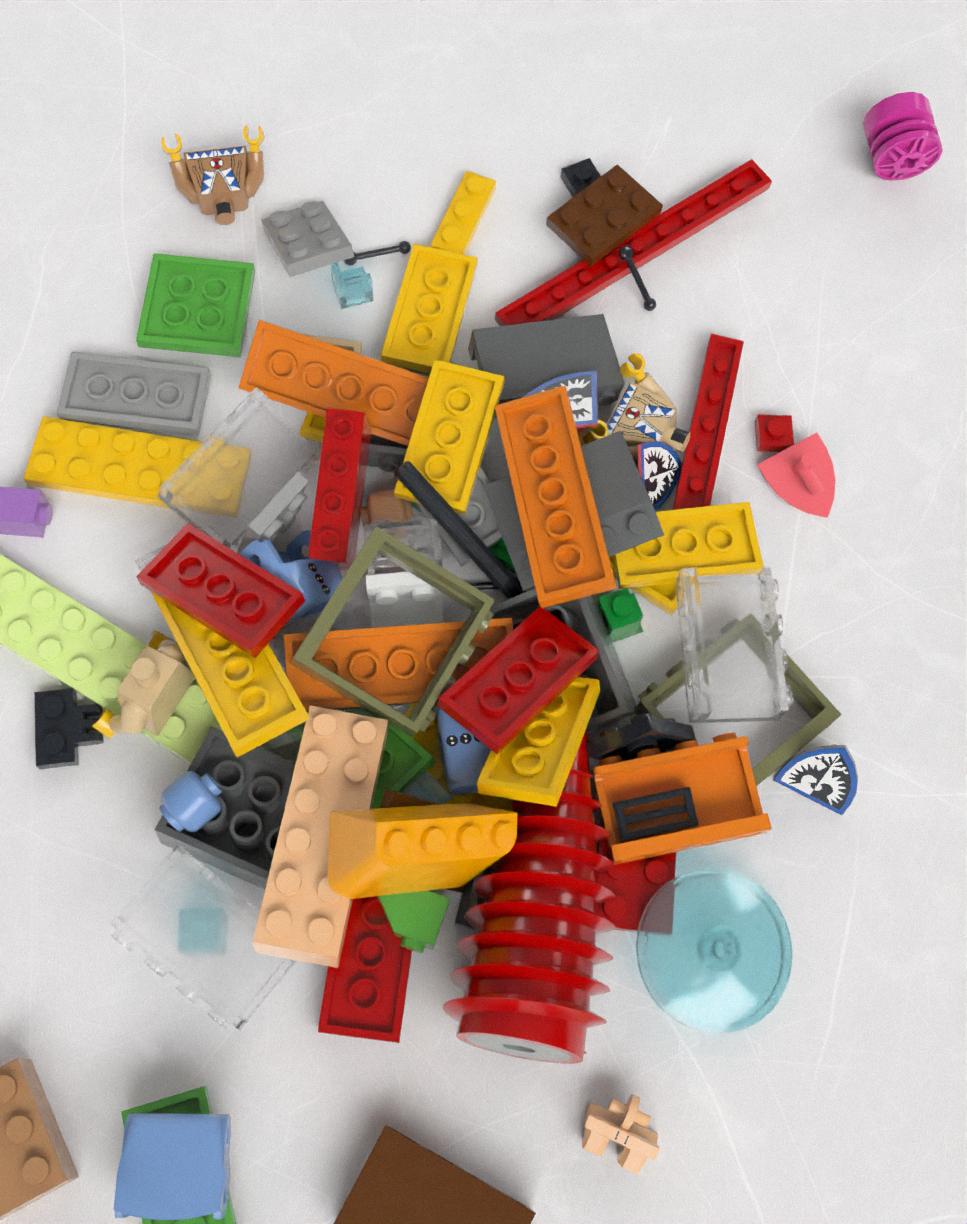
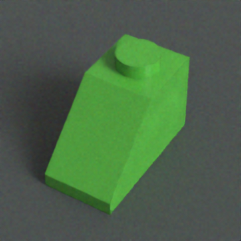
M431 891L377 896L395 937L402 939L400 946L418 953H423L424 948L434 949L450 898Z

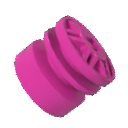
M905 92L892 95L874 105L865 115L862 124L875 172L880 178L890 181L909 179L925 172L939 160L943 152L937 127L934 125L935 122L929 99L923 94Z

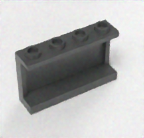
M604 314L472 330L468 347L471 361L477 360L478 368L481 371L504 376L505 383L498 405L523 398L527 393L544 382L578 372L597 371V400L599 406H606L617 401L625 384L620 373V366Z

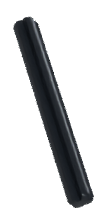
M410 461L404 462L394 472L395 476L507 599L526 592V590L523 591L518 580Z

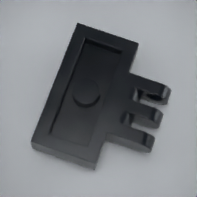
M73 688L34 692L36 767L40 770L79 765V746L104 743L103 734H88V731L96 730L92 725L99 718L87 719V716L101 715L103 709L99 704L77 706V692Z

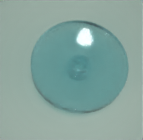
M707 868L679 875L663 885L654 894L642 914L636 940V956L641 978L655 1003L668 1016L684 1026L711 1033H730L746 1029L762 1020L773 1010L781 999L790 978L793 955L792 942L783 913L764 888L740 873L726 869Z

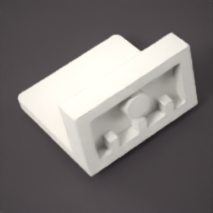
M407 571L365 575L371 628L444 623L441 591Z

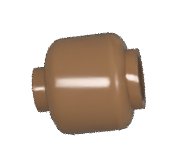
M395 489L369 494L367 506L361 507L364 529L371 528V531H373L375 526L391 536L406 534L409 530V525L415 524L412 502L396 498L394 495Z

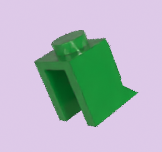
M628 588L598 597L597 605L602 617L605 616L608 622L607 630L612 643L644 632L640 624L644 615L635 594H630Z

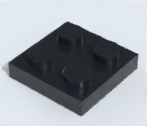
M641 714L631 718V724L622 728L614 727L601 731L600 737L586 743L589 758L602 760L621 756L622 761L637 759V753L640 751L659 748L660 753H666L675 749V745L696 740L692 725L678 723L673 718L660 719L655 718L653 714Z

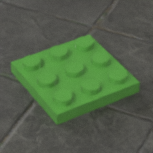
M153 253L136 337L138 347L241 357L255 276L254 263Z

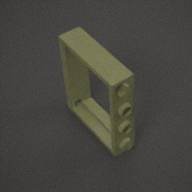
M375 526L290 664L377 717L388 720L390 725L411 737L417 734L419 729L425 732L430 722L435 718L437 712L432 710L437 698L455 683L456 679L451 675L457 664L459 663L464 666L473 653L475 646L470 642L477 631L483 633L490 624L494 614L489 612L495 600ZM377 553L471 610L465 624L409 718L312 660Z
M749 614L740 622L735 619L725 625L720 631L723 636L714 643L710 639L703 642L693 652L696 657L685 664L681 660L665 674L668 679L658 686L655 682L651 683L645 691L638 695L640 699L637 705L639 712L636 714H653L655 718L665 719L656 708L742 640L812 718V720L752 768L757 787L842 714L758 621Z

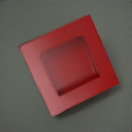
M757 415L755 419L757 451L781 452L794 445L792 415Z

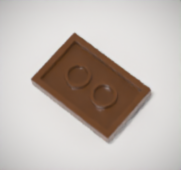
M617 164L547 217L546 226L592 267L657 217L662 211L663 204Z

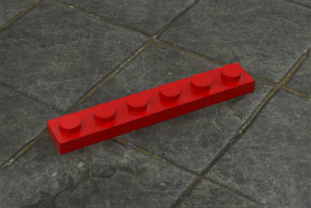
M712 333L710 335L689 428L690 439L684 451L672 510L711 505L744 344L742 340Z

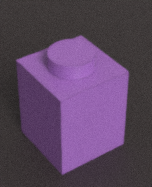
M0 487V534L44 538L46 525H50L52 521L53 509L42 491Z

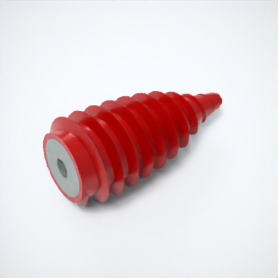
M586 732L583 735L557 807L514 800L512 809L518 816L515 844L506 855L488 867L494 874L481 877L474 883L476 894L487 903L468 909L465 913V919L474 929L479 931V934L466 936L457 943L458 950L472 961V964L453 970L449 976L456 986L465 991V995L443 1004L445 1013L459 1022L456 1037L472 1046L528 1060L562 1064L580 1063L583 1061L584 1054L587 1053L584 1051L587 1028L607 1023L604 1018L590 1010V997L610 991L608 986L593 978L594 965L613 960L611 954L596 946V934L615 929V925L599 916L597 911L598 903L616 898L615 893L598 884L597 873L611 870L614 868V863L608 858L597 854L595 842L609 838L610 833L606 829L595 825L593 810L602 807V804L593 799L591 795L590 779L594 776L589 773V755L586 746L588 734Z

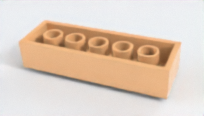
M310 705L308 711L310 719L305 723L253 938V945L256 953L338 968L353 899L336 894L328 883L330 811L372 809L387 739L388 720Z

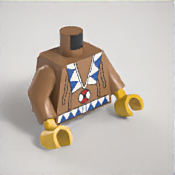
M247 125L243 129V137L249 144L250 151H247L246 146L184 153V159H181L180 156L182 149L181 138L175 133L178 146L175 149H169L165 145L164 137H162V149L167 155H170L171 162H169V166L177 190L191 204H199L202 214H215V220L220 225L233 223L235 221L234 212L245 211L248 208L249 198L255 196L264 180L263 151H260L259 145L263 143L265 135L260 126H258L259 136L255 140L249 139V128Z

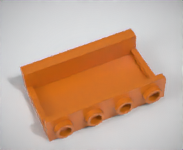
M735 732L725 733L713 737L714 743L699 746L697 740H692L675 745V751L660 753L659 748H653L638 752L637 759L622 761L621 756H614L600 760V766L593 768L592 775L594 776L593 780L598 801L602 804L600 811L604 829L610 833L607 842L614 865L766 834L770 831L772 827L768 813L763 814L747 752V746L749 745L748 737L737 738ZM690 786L699 826L620 842L619 830L612 806L613 802ZM681 796L624 808L623 814L624 816L685 804L684 797ZM687 812L626 824L627 832L687 820L688 815Z

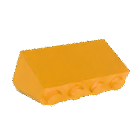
M471 803L330 811L329 886L336 894L351 899L464 886L513 848L517 837V813Z

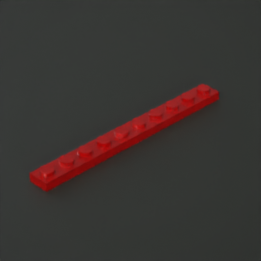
M753 159L749 160L659 214L592 267L582 260L495 312V321L499 326L549 321L558 318L631 273L626 260H622L618 254L623 246L627 245L633 249L632 259L638 269L767 191L772 180Z

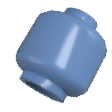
M187 771L164 789L161 795L163 804L159 809L177 831L181 832L183 829H186L190 832H196L221 811L222 806L218 795L222 792V789L208 773L201 777L195 772Z

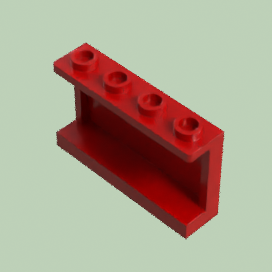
M328 408L326 411L308 556L314 560L330 561L343 570H348L356 557L371 438V427L365 412Z

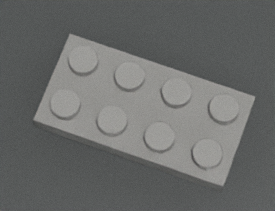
M71 352L57 415L60 419L199 436L211 372L209 368Z

